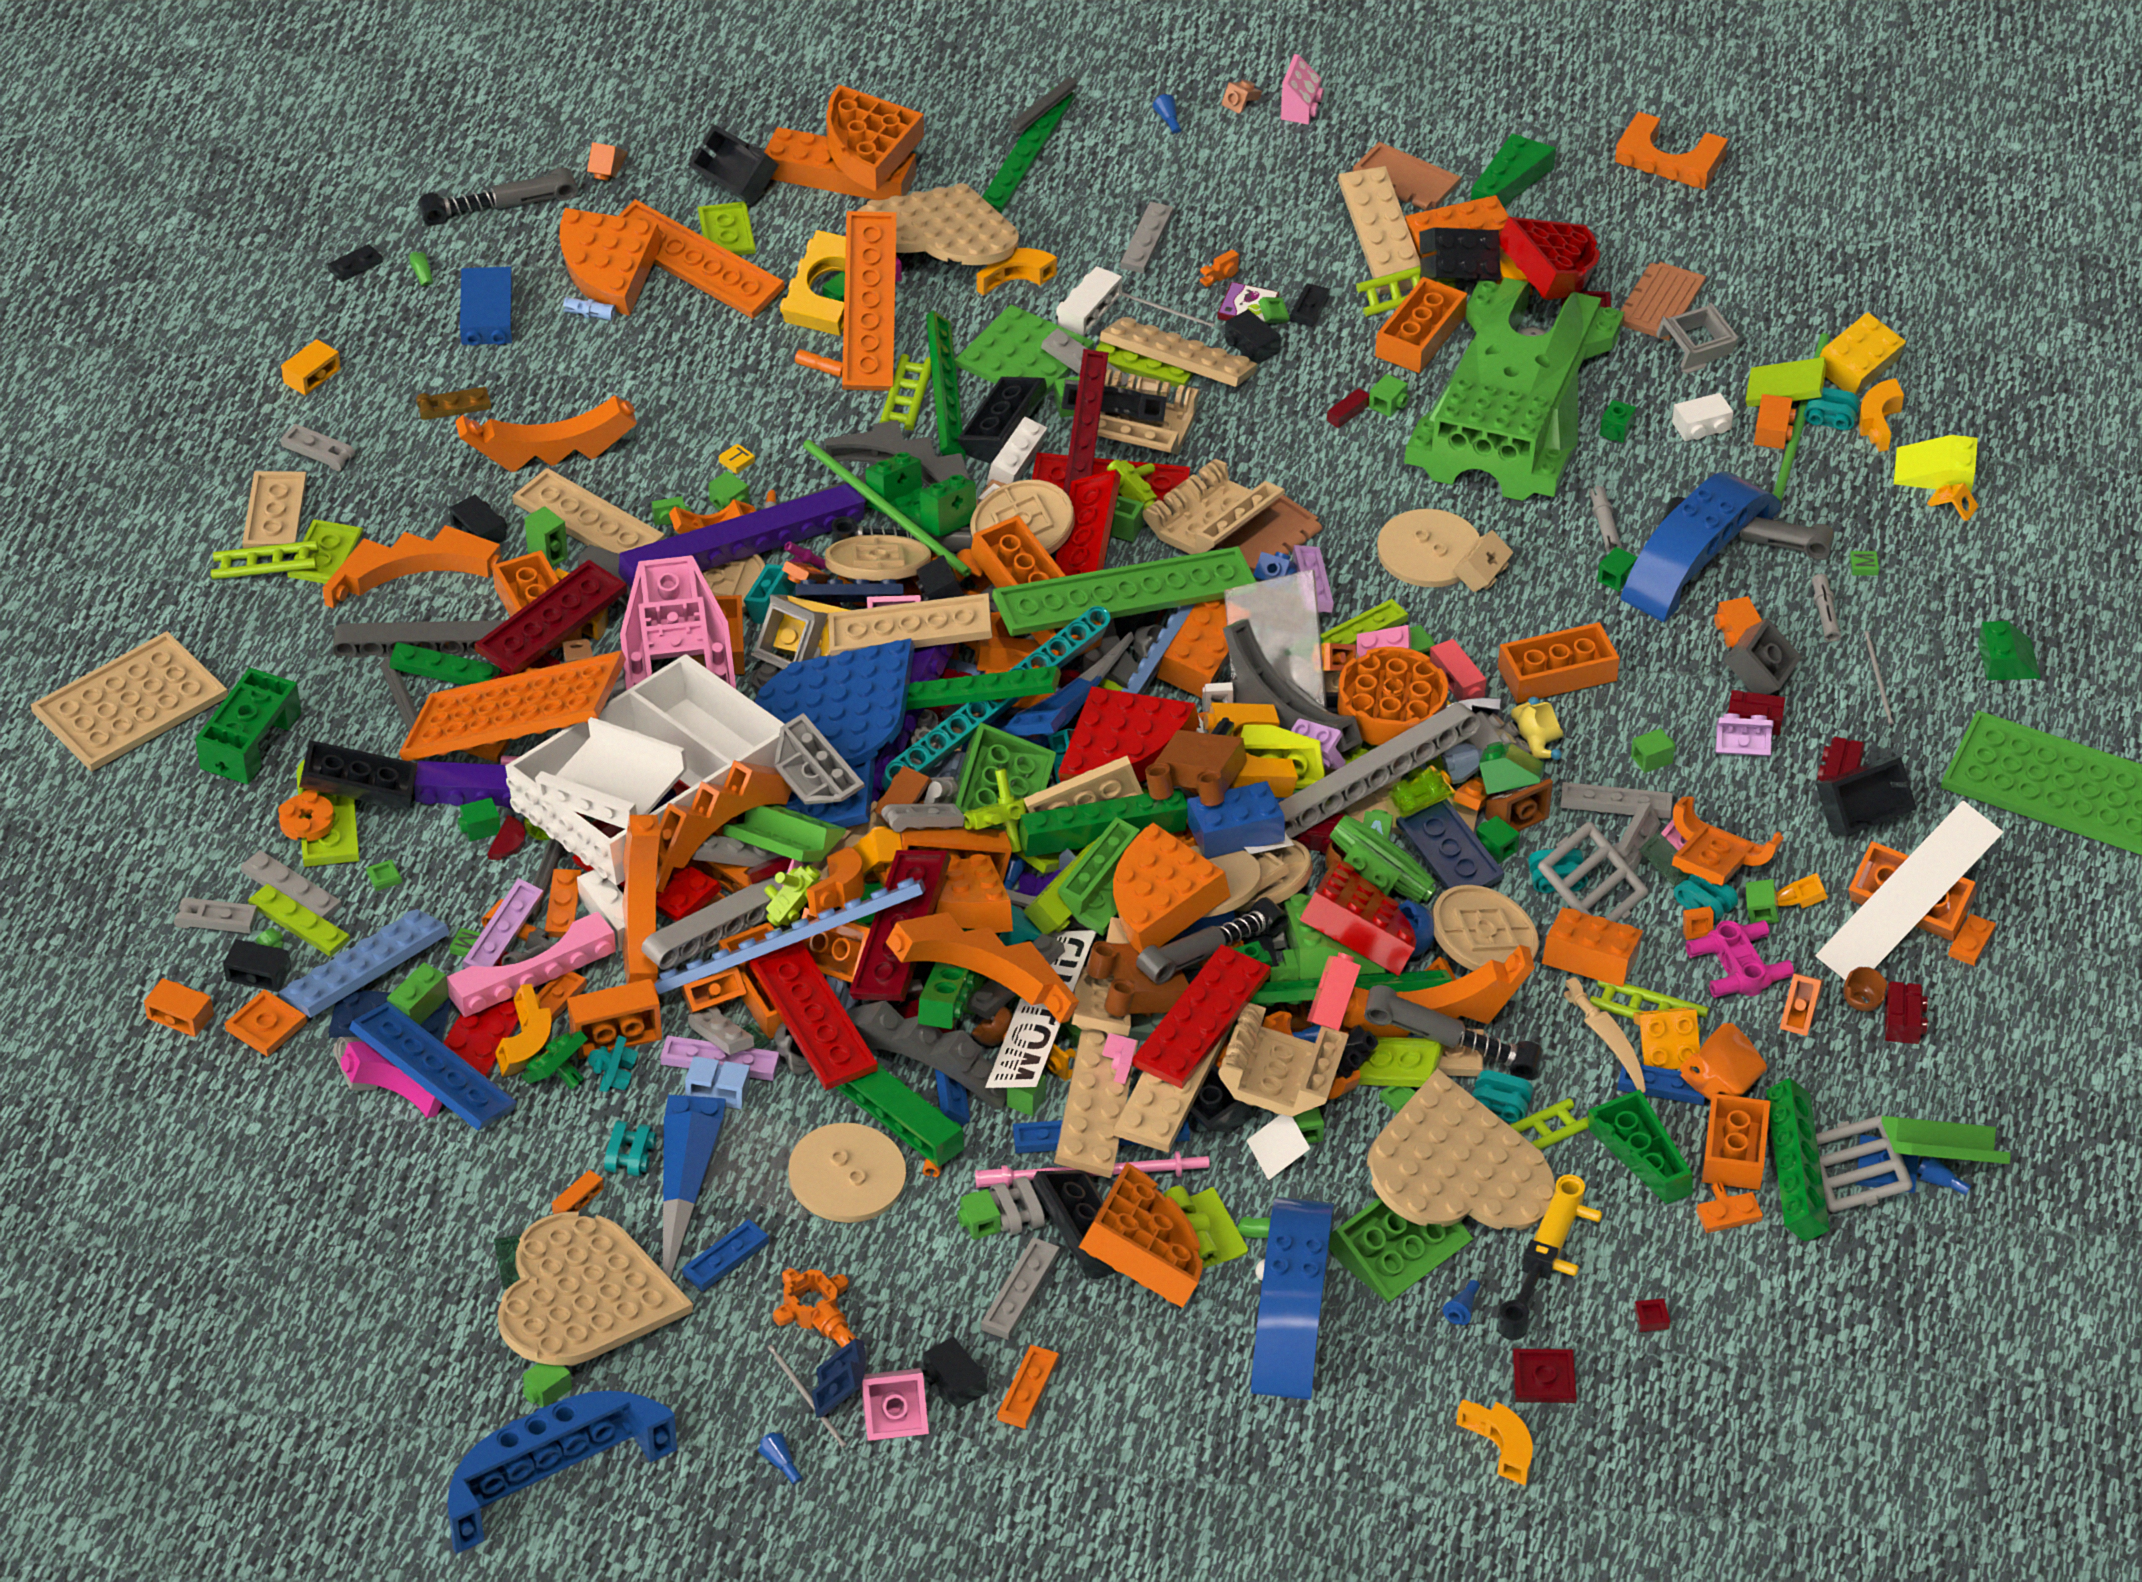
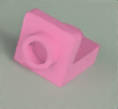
M1109 1033L1102 1055L1113 1058L1111 1068L1116 1069L1114 1081L1125 1084L1137 1040Z

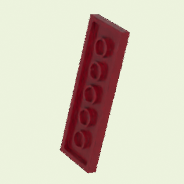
M588 559L476 642L475 652L508 674H518L627 592V584Z
M896 850L884 888H887V891L898 888L897 883L913 877L914 881L922 879L926 890L919 896L875 913L849 991L853 999L905 1001L917 961L901 963L886 944V941L897 922L933 915L951 860L948 851Z

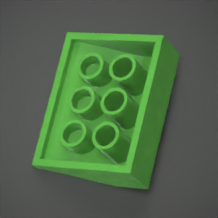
M980 722L970 738L957 781L958 789L952 797L951 803H954L962 814L969 810L998 803L997 798L1000 795L995 770L1006 768L1010 793L1014 795L1015 799L1026 798L1036 792L1043 791L1047 787L1057 752ZM1018 819V820H1019V823L1017 824L1018 833H1019L1020 819ZM1000 823L985 827L984 829L1006 830V826Z
M1294 894L1283 901V911L1289 916L1285 926V934L1290 949H1294L1300 979L1321 978L1328 956L1337 957L1338 952L1355 957L1353 963L1361 965L1358 975L1385 973L1384 967L1299 920L1312 895Z
M1379 1197L1330 1234L1329 1249L1345 1268L1389 1303L1473 1240V1238L1461 1221L1446 1227H1442L1441 1224L1430 1223L1427 1226H1422L1399 1216Z

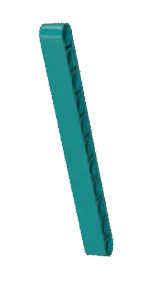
M1102 606L1091 607L1009 671L1033 669L1032 665L1039 667L1058 666L1060 670L1104 635L1110 622V613ZM1091 620H1097L1101 625H1095ZM1071 635H1077L1082 640H1075ZM1051 650L1059 651L1062 656L1053 654ZM1025 696L1001 699L1002 702L988 700L966 703L886 766L883 774L882 787L885 791L888 790L893 780L890 775L898 774L903 765L921 774L927 773L967 742L980 722L989 725ZM971 712H979L982 717L977 718ZM957 727L962 733H955L951 728ZM931 743H938L942 748L936 749L932 747ZM916 758L920 760L922 764L916 765L912 763L910 759Z

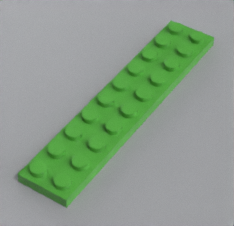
M1239 546L995 588L992 597L1010 636L1066 627L1093 606H1102L1107 609L1111 619L1257 592L1258 584Z

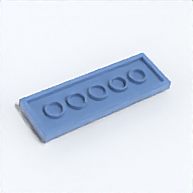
M418 909L409 911L396 922L383 926L379 932L371 937L360 940L351 949L337 954L334 959L326 964L315 967L311 973L301 979L290 982L286 988L279 991L280 997L284 1002L312 1018L450 934L448 927L445 923Z

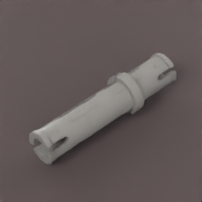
M1595 486L1597 495L1593 488L1589 494L1593 502L1592 512L1598 520L1605 550L1611 552L1615 548L1614 544L1621 549L1622 544L1612 515L1614 509L1612 504L1608 502L1606 489L1603 486Z
M1817 574L1812 578L1815 592L1813 599L1814 604L1819 609L1824 639L1826 642L1839 641L1841 639V632L1833 604L1835 601L1834 593L1830 591L1828 576Z

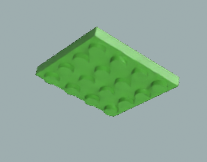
M1010 304L954 361L956 367L994 384L998 382L1001 376L1045 378L1047 391L1042 398L1043 400L1054 388V380L1064 378L1072 370L1041 348L1043 340L1059 328L1089 350L1094 348V341Z

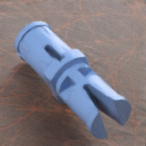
M566 296L563 306H565L563 312L581 313L588 319L590 317H597L612 321V317H614L616 312L615 305L595 302L594 299L583 301Z

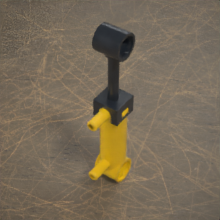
M1563 1175L1556 1181L1554 1195L1533 1240L1530 1239L1524 1252L1522 1271L1528 1273L1517 1299L1507 1300L1500 1306L1497 1329L1499 1334L1508 1340H1519L1527 1333L1529 1319L1527 1303L1539 1277L1550 1280L1554 1270L1571 1276L1577 1275L1578 1265L1558 1259V1255L1575 1217L1579 1216L1594 1222L1601 1221V1211L1583 1206L1585 1184L1576 1175Z

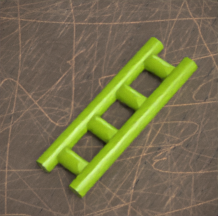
M1417 266L1357 283L1358 293L1366 291L1370 306L1363 308L1365 316L1368 317L1398 308L1408 296L1401 295L1398 282L1411 279L1414 288L1421 280V267ZM1439 282L1456 289V285L1453 282L1448 284L1446 282ZM1389 285L1392 300L1379 303L1376 288Z
M901 354L893 377V387L889 390L879 423L898 420V423L905 424V430L913 431L932 372L931 358H925L924 364L909 362L910 357L907 354ZM905 372L920 373L919 380L905 379ZM900 388L915 390L914 396L899 395ZM895 405L910 407L908 414L893 412Z
M311 540L213 552L214 562H221L219 569H211V578L215 580L317 568L316 558H309V551L319 549L318 541ZM298 553L297 560L283 561V554ZM273 556L271 563L257 564L258 557ZM247 559L245 566L231 567L232 560Z
M1598 980L1597 987L1604 988V992L1601 998L1595 996L1590 998V1002L1594 1007L1633 1020V1012L1643 1011L1639 1009L1643 1000L1659 1004L1657 1010L1691 1007L1697 1009V1016L1707 1018L1709 1013V1007L1627 983L1620 987ZM1615 992L1631 996L1629 1005L1626 1006L1612 1002ZM1698 1027V1033L1700 1035L1701 1027Z
M1567 1098L1509 1125L1519 1134L1534 1127L1541 1138L1530 1143L1538 1150L1547 1148L1589 1128L1588 1118L1584 1117L1577 1121L1568 1111L1574 1108L1571 1098ZM1558 1116L1566 1126L1552 1132L1545 1121Z

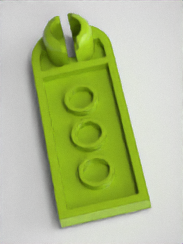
M305 759L299 764L296 773L298 795L308 790L299 788ZM316 791L317 795L327 798L332 803L335 819L331 831L324 837L314 841H307V837L301 838L304 867L360 861L355 799ZM305 815V816L302 817V818H305V817H306V818H308V819H311V818H312L311 815Z

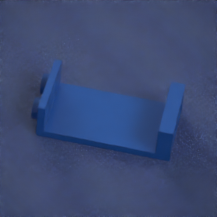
M511 266L461 268V345H501L503 343H512L511 290H513Z

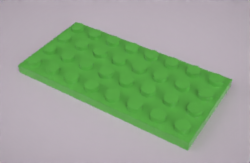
M1979 710L1976 711L1942 779V789L2142 855V764Z

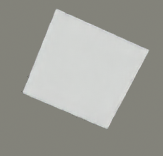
M1283 1114L1277 1116L1246 1140L1268 1180L1310 1149L1293 1117Z

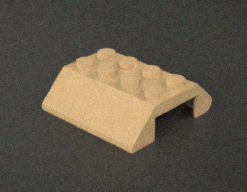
M1107 368L1105 384L1120 386L1122 372L1116 370L1113 375V370ZM1130 374L1127 387L1153 391L1161 390V392H1166L1168 401L1171 390L1170 382H1164L1161 388V380L1139 376L1137 381V375ZM1179 385L1174 404L1166 402L1164 422L1138 419L1125 414L1101 411L1097 436L1178 455L1193 424L1200 389L1188 387L1186 391L1185 386Z
M1213 459L1199 470V476L1191 475L1165 494L1164 502L1157 500L1153 505L1146 508L1142 515L1161 541L1189 554L1203 553L1217 545L1284 495L1285 489L1267 481H1264L1253 490L1245 488L1229 480L1227 463Z
M1248 1003L1240 1013L1238 1024L1235 1026L1226 1050L1227 1056L1223 1058L1219 1069V1077L1236 1100L1248 1105H1255L1289 1117L1325 1104L1349 1034L1321 1026L1316 1043H1312L1262 1027L1261 1024L1266 1008Z

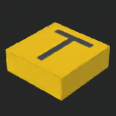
M737 443L719 455V462L735 474H738L755 462V455Z

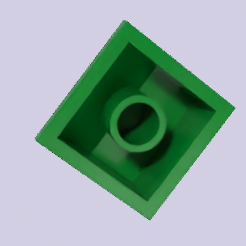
M2009 621L1982 622L1978 646L1987 681L2040 679L2041 676L2032 641L2027 635Z
M1502 741L1488 744L1479 761L1487 794L1541 783L1545 771L1544 762L1514 744H1503Z

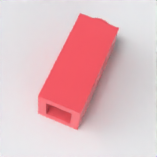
M1454 639L1430 647V662L1438 669L1442 668L1448 681V689L1458 701L1485 697L1486 678Z
M1338 952L1337 957L1328 956L1307 1021L1339 1031L1361 965L1353 963L1355 957Z

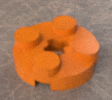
M306 790L302 794L290 798L278 808L280 828L290 839L298 840V837H307V841H314L327 835L333 827L335 819L333 805L327 798L317 795L316 791ZM305 815H311V816H312L311 819H308V818H306V817H305V818H302V817L305 816Z

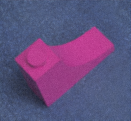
M366 1042L348 1043L340 1064L351 1083H365L387 1088L410 1100L421 1110L426 1118L438 1115L442 1105L441 1101L427 1092L409 1076L405 1075L389 1060L382 1057L380 1053Z

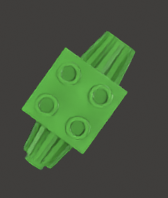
M1345 815L1332 831L1330 838L1347 854L1343 861L1351 864L1357 874L1373 884L1386 896L1389 895L1391 890H1394L1420 903L1422 900L1428 902L1435 893L1436 888L1433 887L1435 880L1412 856L1377 830Z

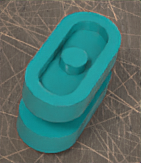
M1823 387L1822 397L1808 399L1804 417L1812 425L1849 430L1854 426L1860 400L1852 392Z
M1573 848L1552 868L1563 880L1584 862L1583 853L1579 849ZM1555 849L1538 850L1528 858L1533 888L1537 892L1548 894L1556 891L1538 869V864ZM1587 874L1574 884L1570 890L1579 891L1584 888L1588 883Z
M1691 874L1688 880L1682 881L1674 888L1675 899L1688 910L1710 906L1714 912L1713 924L1721 919L1724 913L1730 912L1738 905V895L1732 886L1726 883L1723 886L1711 884L1706 879Z
M1484 1070L1478 1074L1475 1089L1471 1095L1499 1118H1503L1509 1123H1515L1525 1118L1534 1088L1529 1081L1523 1078Z
M617 1120L605 1155V1172L618 1173L620 1165L627 1166V1174L630 1176L641 1177L642 1171L647 1172L650 1164L648 1152L649 1149L655 1148L657 1141V1132H653L652 1125L639 1124L637 1131L634 1132L630 1131L629 1122ZM627 1143H633L630 1154H624Z

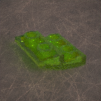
M1431 768L1417 773V778L1410 782H1407L1405 779L1391 786L1392 790L1388 791L1387 794L1402 818L1453 796L1441 772L1437 769L1432 771Z

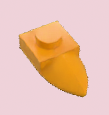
M1817 873L1795 881L1777 892L1778 906L1800 904L1802 909L1828 898Z

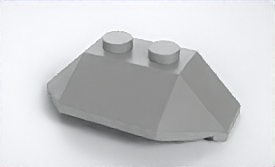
M804 713L780 727L774 768L805 805L841 802L865 787L862 780Z

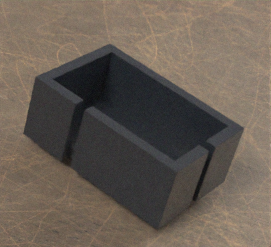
M714 124L702 143L716 154L713 158L703 148L699 147L688 163V166L701 177L753 206L779 164L765 152L749 145L747 142Z
M1433 227L1419 232L1420 254L1437 251V255L1420 259L1421 278L1426 277L1436 282L1478 283L1479 280L1492 282L1501 280L1499 230Z
M1884 757L1816 783L1828 826L1833 836H1848L1867 829L1868 826L1880 824L1917 809L1910 786H1891L1890 783L1908 781L1902 757Z

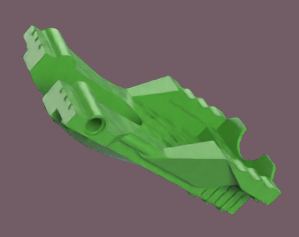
M1504 277L1501 285L1495 284L1492 281L1479 280L1467 304L1465 316L1475 330L1476 335L1457 364L1432 409L1419 419L1406 445L1404 463L1425 468L1433 481L1453 485L1456 476L1462 471L1481 469L1490 473L1498 480L1502 487L1503 497L1520 501L1525 500L1533 493L1554 497L1578 442V370L1584 359L1609 351L1612 347H1615L1623 325L1624 312L1611 307H1600L1601 298L1572 292L1565 301L1554 326L1549 332L1539 336H1525L1517 333L1515 330L1517 326L1521 325L1529 301L1531 283Z

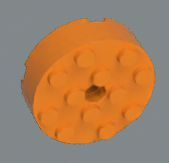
M1395 646L1373 648L1367 650L1366 655L1357 659L1353 657L1342 669L1338 688V714L1355 716L1361 738L1370 745L1380 746L1447 708L1448 681L1442 668L1438 669L1430 662L1431 658L1421 652Z

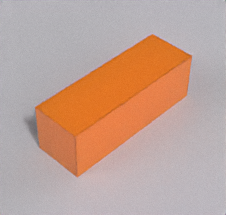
M589 1169L552 1202L553 1213L578 1212L604 1189L603 1178Z

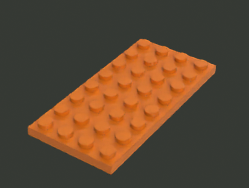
M621 650L431 693L408 734L399 755L405 761H420L432 755L438 754L442 756L459 749L469 750L477 745H492L500 740L509 738L514 740L527 734H542L554 728L560 727L564 729L573 724L588 723L590 717L598 719L626 661V657Z

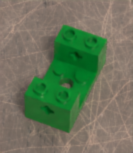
M907 452L896 453L895 456L878 461L875 465L865 469L866 485L922 530L941 537L971 523L972 515L976 509V482L965 478L963 475H952L949 479L940 483H934L928 488H922L921 459L913 457ZM867 499V507L884 513Z
M249 667L195 738L200 769L248 785L262 767L258 743L271 726L289 731L301 714L297 682Z

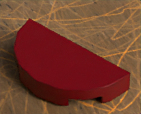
M507 815L487 853L488 860H502V857L510 856L513 853L516 855L524 847L526 834L523 824L517 818Z
M780 856L754 866L747 872L750 883H758L776 875L778 872L788 870L792 858Z

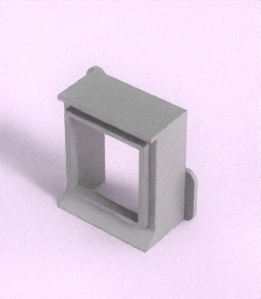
M1712 302L1709 303V306L1674 317L1666 318L1663 316L1656 333L1658 338L1672 335L1683 349L1685 355L1680 367L1684 374L1706 367V362L1733 353L1738 340V336ZM1705 325L1715 340L1695 346L1684 330L1688 331Z
M769 594L770 605L754 653H751V655L782 669L787 668L792 663V661L770 652L779 624L785 613L806 622L793 662H801L821 656V648L817 646L828 614L825 612H813L788 601L786 595Z

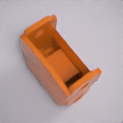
M1723 1023L1705 1041L1699 1053L1692 1054L1681 1065L1680 1070L1682 1074L1680 1076L1709 1100H1711L1712 1093L1741 1097L1767 1070V1064L1746 1035L1733 1023ZM1692 1066L1698 1067L1700 1073L1695 1072Z

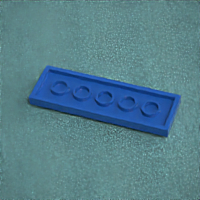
M389 1001L352 1021L349 1028L350 1031L476 1130L483 1129L514 1110L517 1103L516 1100Z

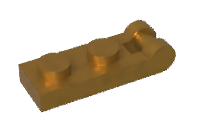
M486 386L431 396L428 393H421L416 397L422 420L491 409Z

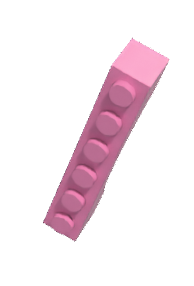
M597 911L574 921L559 942L534 958L505 966H470L447 976L449 997L464 1017L470 1016L515 996L519 987L523 984H532L534 988L616 952L614 931Z

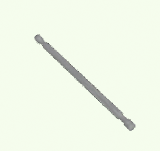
M1123 292L1121 293L1122 296H1125L1127 298L1148 304L1150 306L1171 312L1173 314L1194 320L1199 323L1207 324L1211 327L1215 326V324L1205 322L1202 319L1175 311L1173 309L1149 302L1147 300Z
M1866 631L1864 635L1867 639V646L1885 713L1888 717V724H1894L1873 644L1870 640V633Z
M769 1345L768 1350L773 1353L777 1362L815 1411L812 1397L783 1358L778 1355L774 1346ZM824 1415L820 1418L833 1437L837 1439L841 1448L847 1446L827 1417Z

